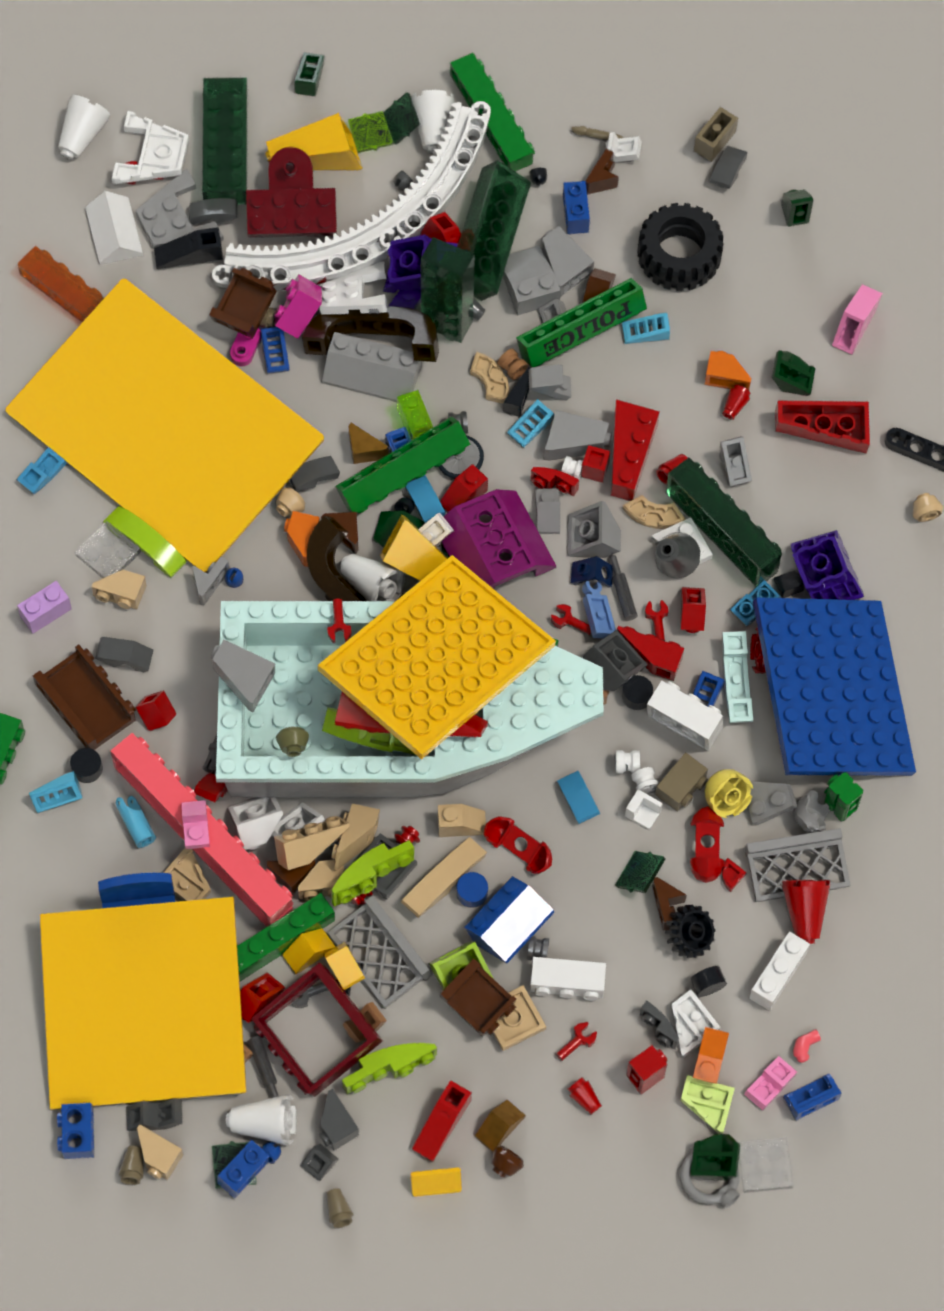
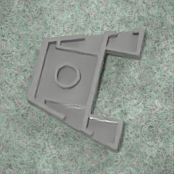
M188 169L184 170L182 175L176 176L136 209V215L154 248L196 230L218 227L217 223L212 221L193 229L178 201L177 196L196 189V184ZM219 229L220 240L224 241L223 235Z

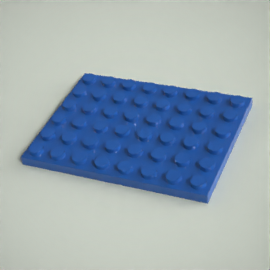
M756 597L753 601L785 775H841L842 773L864 776L914 775L916 768L882 601Z

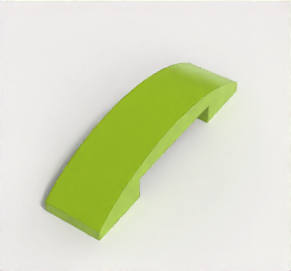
M118 506L103 521L120 537L123 535L150 557L154 565L170 578L187 563L184 557L164 537L127 509Z

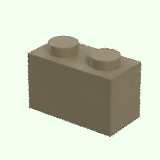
M720 107L695 137L694 152L712 162L736 133L738 117Z
M685 752L656 786L655 795L678 812L682 806L686 808L694 797L692 794L696 789L701 790L708 781L706 778L708 769Z

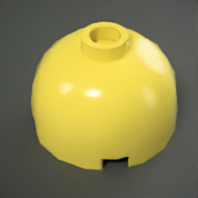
M722 769L714 773L707 781L704 790L705 800L717 815L723 818H727L726 816L731 814L737 816L751 802L752 795L750 793L753 785L742 773L734 769Z

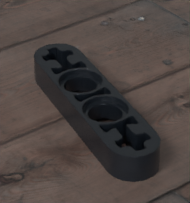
M891 428L888 430L885 437L887 448L944 471V459L937 461L931 455L934 452H940L944 456V446L901 428ZM898 436L899 440L896 443L893 442L892 438ZM908 440L907 446L903 447L905 441ZM918 443L923 447V450L921 452H914L910 446Z

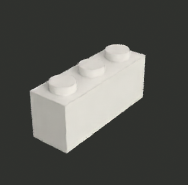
M789 931L752 988L749 999L770 1011L806 956L810 944Z
M533 957L530 992H535L538 996L558 994L562 998L581 996L590 1001L598 1000V998H603L606 963Z

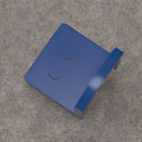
M137 873L98 881L102 908L175 902V891L171 873Z

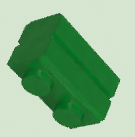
M842 773L840 776L834 775L827 782L829 787L824 791L826 794L824 804L829 805V810L834 811V815L841 822L858 810L864 791L857 783H853L854 780L847 773Z

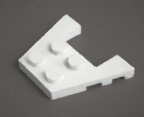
M127 111L124 131L145 134L139 165L115 163L112 184L182 175L189 135L166 125L161 127L152 123L151 119L146 117L142 119L137 117L134 112Z
M385 262L376 263L320 284L319 286L322 287V304L319 307L321 315L348 314L349 310L360 309L361 313H369V309H378L379 313L387 312L385 294L364 298V283L387 278Z

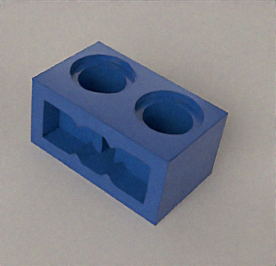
M586 181L564 182L563 205L567 234L589 233L590 215Z
M92 1103L62 1104V1112L57 1113L58 1127H62V1136L57 1138L58 1152L62 1151L64 1159L94 1158V1109ZM73 1115L82 1116L78 1123L73 1124L69 1122L70 1117ZM73 1139L82 1140L81 1145L77 1148L69 1146Z
M251 1140L218 1175L217 1183L236 1199L269 1163L270 1155Z

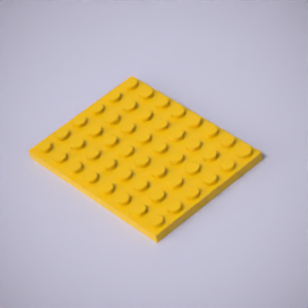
M452 555L318 664V671L422 760L554 648L556 640Z

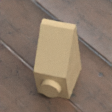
M464 804L438 805L439 837L484 835L486 825L484 810Z
M139 1125L137 1131L146 1168L148 1169L147 1172L156 1179L163 1177L168 1180L183 1157L182 1149L144 1126Z

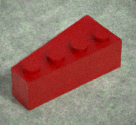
M616 399L611 496L629 501L634 500L658 426L660 411Z
M777 401L775 408V431L866 454L870 446L869 402Z

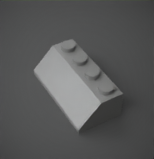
M334 332L327 354L322 383L409 405L421 369V361H414L412 351Z

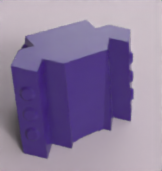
M426 235L390 241L388 249L390 266L383 292L396 293L397 290L410 291L432 287L434 283L446 284L452 271L458 243L436 241Z
M837 530L791 543L793 558L811 599L856 600L864 597L858 577L853 570L850 558L843 545V540Z

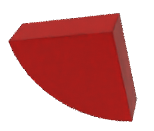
M727 858L722 869V879L726 888L732 892L745 877L746 871Z

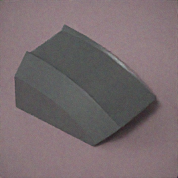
M617 630L593 645L583 656V659L603 667V690L607 691L617 690L648 665Z

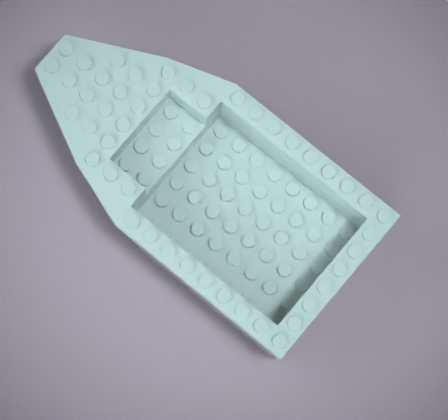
M221 601L220 645L223 640H226L275 663V674L254 712L249 711L219 676L216 782H224L231 797H411L443 794L491 775L539 745L603 716V667L555 646L475 714L488 721V726L481 737L449 736L422 760L414 754L395 750L388 752L360 745L322 731L327 707L338 709L342 693L338 687L318 671V664L345 643L342 631L336 632L335 644L328 637L327 628L334 624L333 601ZM342 601L343 620L346 625L351 626V637L395 601ZM287 727H301L308 732L309 739L306 749L301 752V755L289 757L281 751L276 741V736L280 730Z

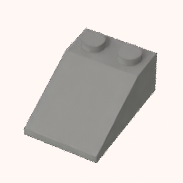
M539 246L497 257L498 265L517 315L538 310V308L555 298L560 300L561 290L554 271Z

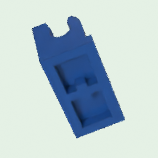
M829 1073L810 1084L785 1094L783 1098L797 1121L838 1101L842 1093Z

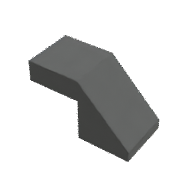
M100 637L95 659L112 667L126 664L144 673L149 671L154 650L132 640Z
M173 1098L159 1104L141 1101L127 1106V1131H137L139 1125L149 1130H164L182 1124L181 1099Z

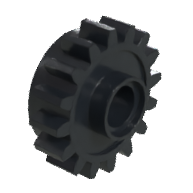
M685 905L677 907V912L670 913L672 921H666V924L670 926V930H666L665 934L670 935L667 944H674L672 947L673 952L679 951L680 957L696 958V956H703L704 950L711 949L710 945L715 941L714 932H716V929H714L713 925L714 920L708 916V911H702L701 906Z

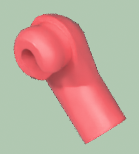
M816 1029L796 1040L793 1055L798 1062H806L809 1059V1054L807 1053L809 1046L821 1041V1037Z

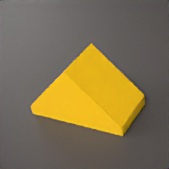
M323 928L302 933L282 956L297 975L325 956L324 953L336 946Z
M346 942L324 953L328 964L344 990L365 979Z

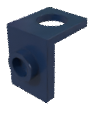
M598 556L572 562L571 583L573 585L597 580L607 587H612L613 568L611 564ZM602 567L607 571L606 579L602 575Z

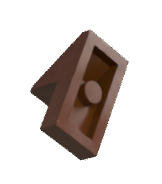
M606 149L585 180L587 195L618 187L619 177L611 173L615 166L613 161L614 152Z
M656 877L652 881V890L664 931L670 929V926L666 924V921H672L670 913L676 912L675 907L671 905L685 903L687 895Z

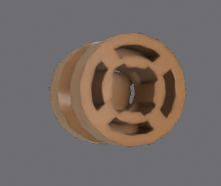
M513 348L503 353L497 364L503 370L506 369L508 371L507 375L512 380H516L524 374L529 364L524 359H520L518 357L519 354Z

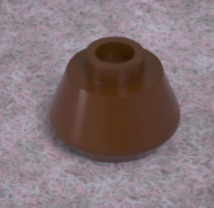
M502 1145L494 1149L491 1163L494 1165L493 1171L504 1178L506 1175L513 1176L524 1167V1160L510 1149Z

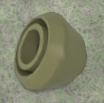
M301 727L284 728L276 736V741L281 751L289 757L301 755V752L306 749L309 739L308 732Z

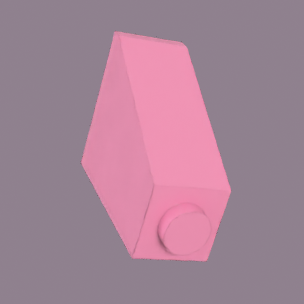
M863 284L861 285L843 313L832 346L851 355L854 353L877 310L882 296L881 292Z

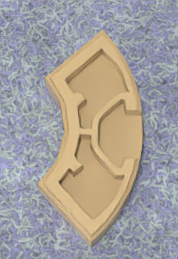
M476 352L470 375L477 377L484 384L486 400L503 404L509 395L507 377L493 359Z
M643 495L624 504L622 508L634 521L655 529H666L686 520L674 502L666 505L655 504L648 501Z

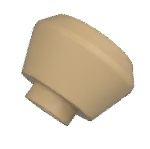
M290 487L280 490L276 499V510L282 516L291 517L293 511L302 513L305 510V501L298 492Z
M924 493L917 496V500L914 501L913 517L919 522L933 520L942 514L943 505L934 495Z

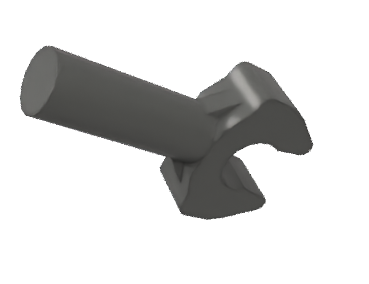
M323 982L311 986L302 994L300 999L292 1002V1006L296 1008L307 1007L309 998L327 991V987Z

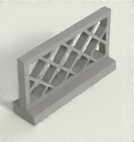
M841 828L747 843L744 850L748 859L756 902L785 898L783 888L780 886L784 878L788 875L794 880H805L810 871L822 880H830L827 876L833 868H836L842 873L844 882L834 883L830 880V890L850 887ZM837 846L839 856L834 862L823 855L827 847ZM823 848L821 852H818L815 849ZM810 850L817 855L811 866L799 859L803 851ZM799 852L797 856L792 853ZM787 854L794 859L787 870L776 863L780 855ZM771 856H776L774 860L769 858ZM763 858L771 863L764 874L755 868L754 859ZM819 858L831 865L825 876L813 868ZM838 860H840L841 867L836 864ZM796 861L808 869L802 879L789 872ZM772 866L785 873L778 884L766 876ZM763 879L775 886L771 894L760 895L759 885ZM777 889H779L780 891H782V892H780V893H775V891H776Z
M372 895L365 900L366 903L336 925L328 934L338 946L345 941H340L336 934L343 928L352 929L351 940L346 943L352 953L353 947L366 948L365 960H356V962L364 965L363 970L361 969L365 976L363 980L384 1008H387L423 979L427 980L433 974ZM364 912H367L371 917L370 927L357 926L358 917ZM374 922L379 928H373ZM356 930L369 931L367 944L354 943ZM373 932L385 935L384 946L371 945ZM388 940L393 947H388ZM370 948L383 950L381 963L368 961ZM387 950L398 952V965L385 963ZM402 960H404L408 966L402 965ZM368 965L380 967L379 980L370 979L366 976ZM384 967L397 968L395 981L382 980ZM401 969L411 970L416 976L409 983L399 982ZM372 983H378L377 989ZM382 984L395 985L394 994L385 1000L380 994Z

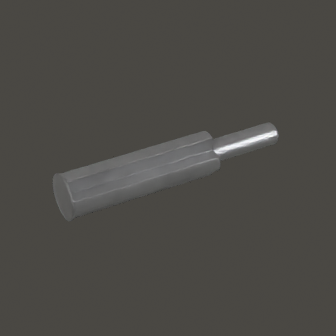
M611 555L610 561L615 574L613 576L615 589L624 619L630 621L637 618L638 614L625 573H621L616 555Z
M260 1036L253 1037L247 1042L253 1052L264 1087H268L272 1098L278 1097L275 1086L277 1080Z

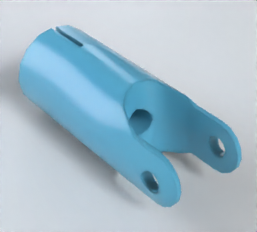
M130 796L128 798V806H126L123 798L118 797L115 802L116 807L136 846L143 848L156 840V836L135 797Z

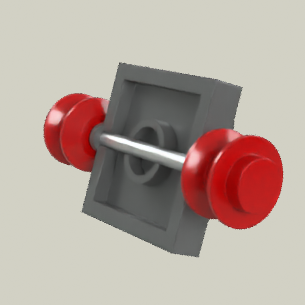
M402 826L401 830L403 833L401 835H394L396 844L380 833L361 856L383 843L388 850L409 840L411 843H419V833L412 826ZM414 859L409 865L390 871L384 877H378L377 887L373 890L387 900L417 866V861ZM372 891L354 897L351 902L357 906L359 904L364 905L366 903L365 897H371L373 895Z

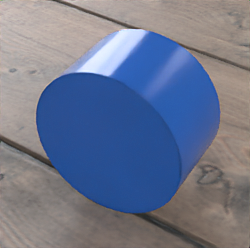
M469 872L460 877L457 883V897L464 906L475 908L481 906L486 901L488 883L484 876L476 872Z

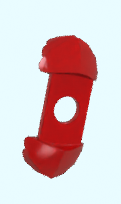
M706 806L694 814L690 823L691 826H696L695 857L690 859L691 871L697 880L705 883L716 880L724 866V860L720 858V827H724V821L721 816L717 815L709 806ZM709 835L713 837L715 843L712 847H704L701 844V838Z
M499 816L486 823L484 836L487 841L492 843L495 848L503 845L528 863L526 866L527 871L539 874L552 866V854L544 841L542 843L538 842L517 827L513 819ZM518 837H523L527 841L528 845L524 851H519L515 847V841Z

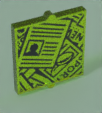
M383 111L368 115L364 113L363 116L348 119L358 153L370 150L377 151L378 148L393 145Z

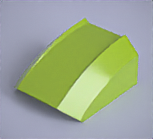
M474 941L463 944L429 963L443 990L473 958L493 978Z

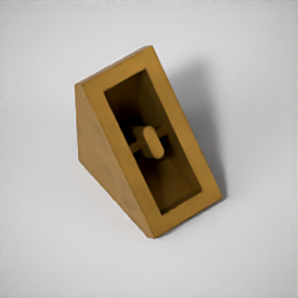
M350 423L348 425L354 464L378 461L388 455V446L355 424Z
M506 1100L490 1112L475 1134V1137L494 1152V1149L502 1144L526 1115L509 1100Z

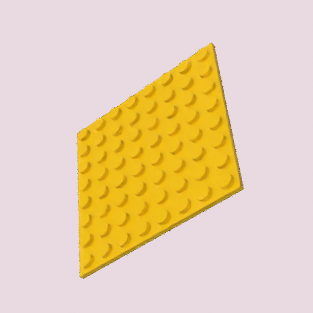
M234 897L40 914L50 1110L62 1109V1104L92 1103V1106L141 1101L171 1100L173 1098L182 1099L247 1093Z

